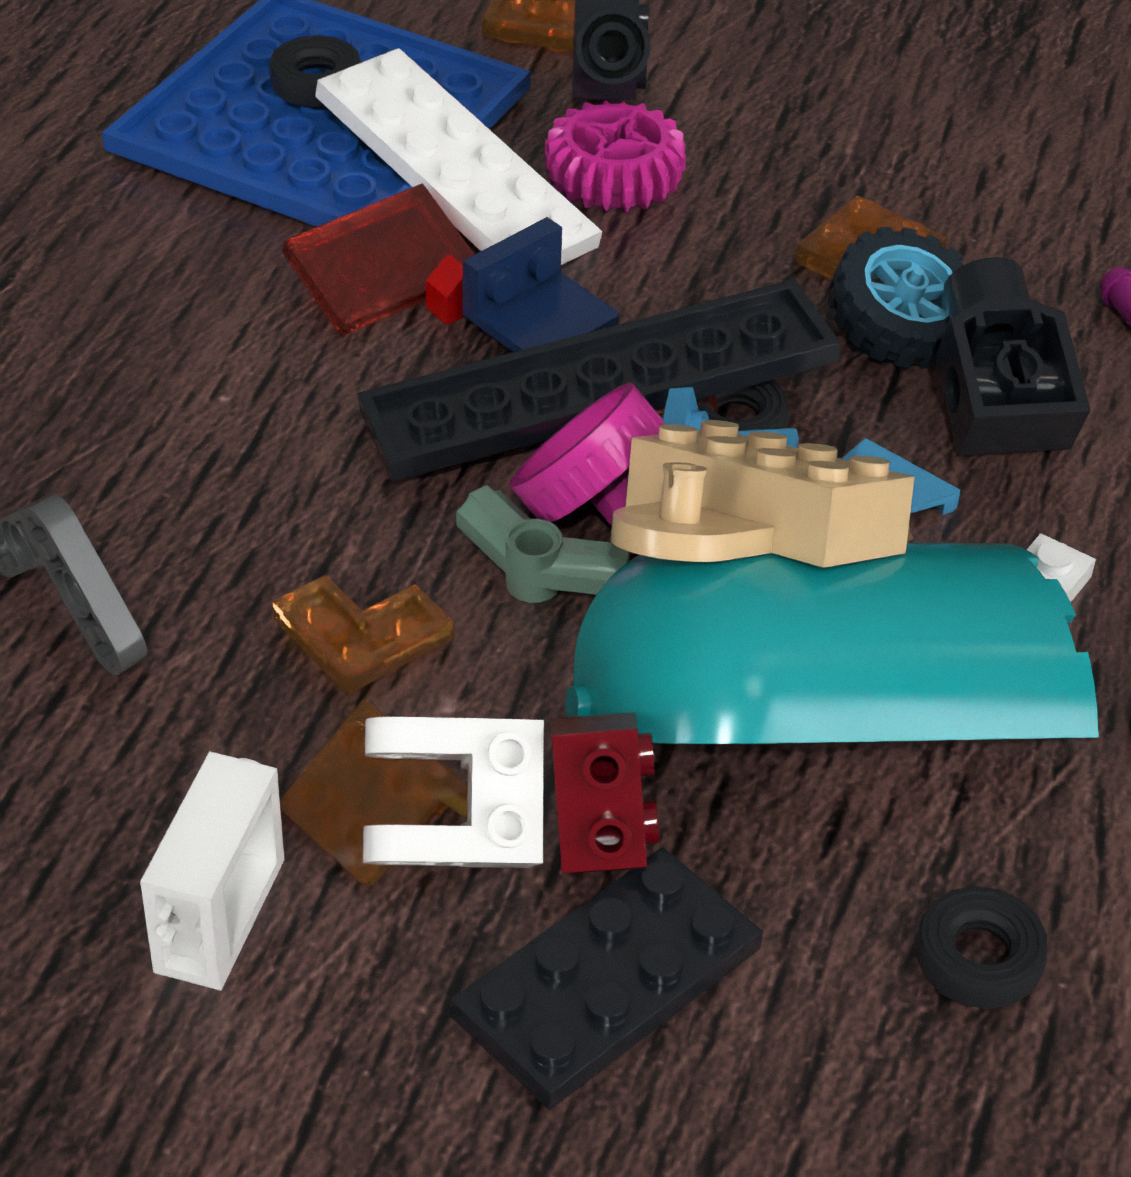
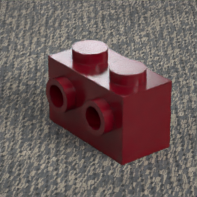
M635 712L551 718L562 873L647 867L646 844L659 843L656 801L643 802L641 776L654 775L652 734L638 733Z

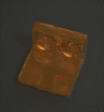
M363 699L281 798L280 809L354 877L366 886L371 887L376 884L390 865L363 863V827L370 825H424L434 812L441 816L448 806L467 819L468 783L441 760L385 759L365 756L366 719L388 716Z

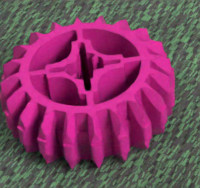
M604 99L601 105L594 106L585 102L581 110L567 109L565 117L555 119L553 129L548 131V139L545 141V168L547 169L548 178L553 180L554 188L559 192H566L568 201L582 200L585 208L596 205L604 207L605 212L610 208H621L624 212L628 213L630 207L633 206L648 209L651 201L657 203L665 202L667 194L677 191L678 183L682 180V173L686 167L683 132L677 130L676 121L669 118L664 119L663 111L661 110L648 111L644 103L632 106L627 105L625 100H623L620 104H610Z

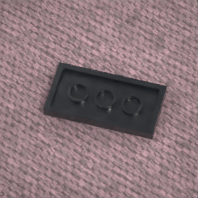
M661 847L647 858V867L629 870L451 998L450 1017L550 1111L761 949L763 931L665 848Z

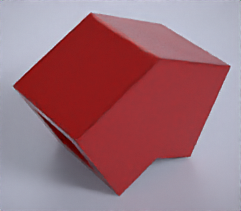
M449 253L426 279V308L446 325L465 317L463 316V265Z

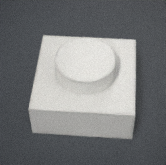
M1040 533L1027 549L1039 558L1037 569L1045 579H1058L1070 603L1092 577L1095 558Z

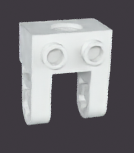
M374 717L366 719L365 756L385 759L461 760V769H468L467 821L460 826H364L363 863L530 868L542 864L544 720Z

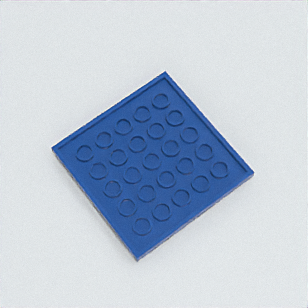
M259 0L102 132L104 150L128 158L131 161L159 169L176 177L209 187L220 193L228 194L259 205L262 208L301 220L309 225L351 238L354 241L374 246L422 196L326 106L309 107L296 105L283 100L275 93L269 72V63L274 50L284 42L298 37L313 35L329 36L346 41L358 51L362 63L399 48L488 129L530 89L531 71L314 0ZM308 68L300 72L308 74H321L332 70L326 68Z

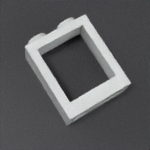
M209 751L140 881L153 973L222 990L284 862L277 768L262 765L251 759H238Z

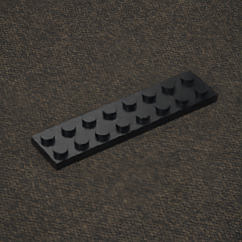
M792 279L359 392L357 395L361 415L393 482L408 477L420 476L430 471L467 461H476L486 456L519 447L532 446L548 440L589 405L626 383H633L654 410L657 411L665 408L670 388L693 387L696 401L716 394L742 387L755 386L761 382L798 372H807L820 366L839 362L840 342L797 281Z

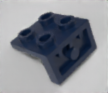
M549 217L463 260V316L512 352L619 324L618 311L561 272L562 226Z

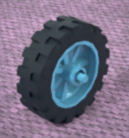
M881 227L873 235L869 231L862 233L857 237L855 244L851 242L847 246L829 285V288L832 290L828 296V304L830 309H835L836 311L833 317L835 323L840 330L845 328L850 333L848 339L855 346L860 348L863 345L871 350L869 355L882 362L885 358L894 360L895 366L910 368L911 364H919L921 369L934 367L936 364V353L950 321L944 294V284L955 270L964 265L961 261L963 256L953 247L948 250L940 245L942 240L928 234L925 238L917 235V230L902 227L899 232L893 231L892 227ZM879 278L884 284L871 282V280Z

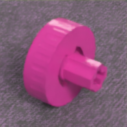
M633 383L621 385L589 405L544 442L517 470L509 482V487L536 519L549 522L557 521L590 500L612 526L613 512L619 508L626 507L632 437L658 434L659 426L665 423Z

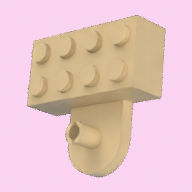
M720 420L701 421V430L685 425L665 424L659 426L658 434L632 437L626 507L619 508L613 512L611 542L623 550L648 557L689 562L726 561L773 553L823 568L906 553L915 476L890 471V461L872 456H852L849 461L837 458L838 449L833 446L805 443L799 444L798 448L787 446V436L783 434L750 432L749 436L738 434V424Z

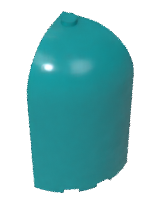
M907 542L905 554L825 568L773 553L716 562L676 561L639 555L614 573L590 604L577 638L574 654L573 686L568 688L565 699L566 717L635 712L638 733H651L652 743L765 744L1099 737L1095 684L1088 652H1076L1067 624L1071 623L1076 616L1070 600L1058 579H1045L1037 569L1039 558L1022 547L1005 543Z

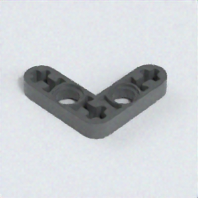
M50 494L0 517V573L2 575L13 577L43 565L98 662L112 675L118 676L147 658L148 650L140 629L78 518L63 498L57 494Z

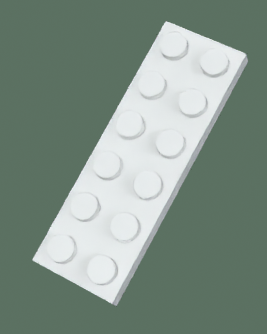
M399 48L317 80L315 97L480 251L546 217L562 226L561 265L599 247L602 230Z

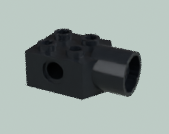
M575 0L573 98L636 100V89H646L647 62L651 49L648 33V4H639V0Z
M1000 257L984 258L961 266L947 278L944 284V294L950 321L935 356L957 455L1071 449L1091 410L1065 312L1031 300L1023 269L1017 262L1011 259Z

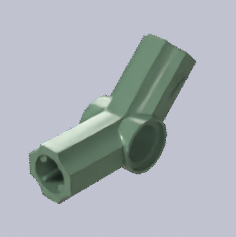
M488 485L469 493L466 502L456 512L457 527L505 572L506 589L510 595L520 601L528 603L543 602L551 599L559 590L597 595L608 579L630 561L631 552L615 546L612 542L562 537V533L556 525L542 519H530L500 490L493 491Z

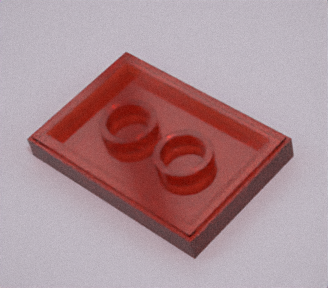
M423 183L284 240L282 248L283 254L340 336L425 300L426 279L448 253L462 265L463 260L475 255Z

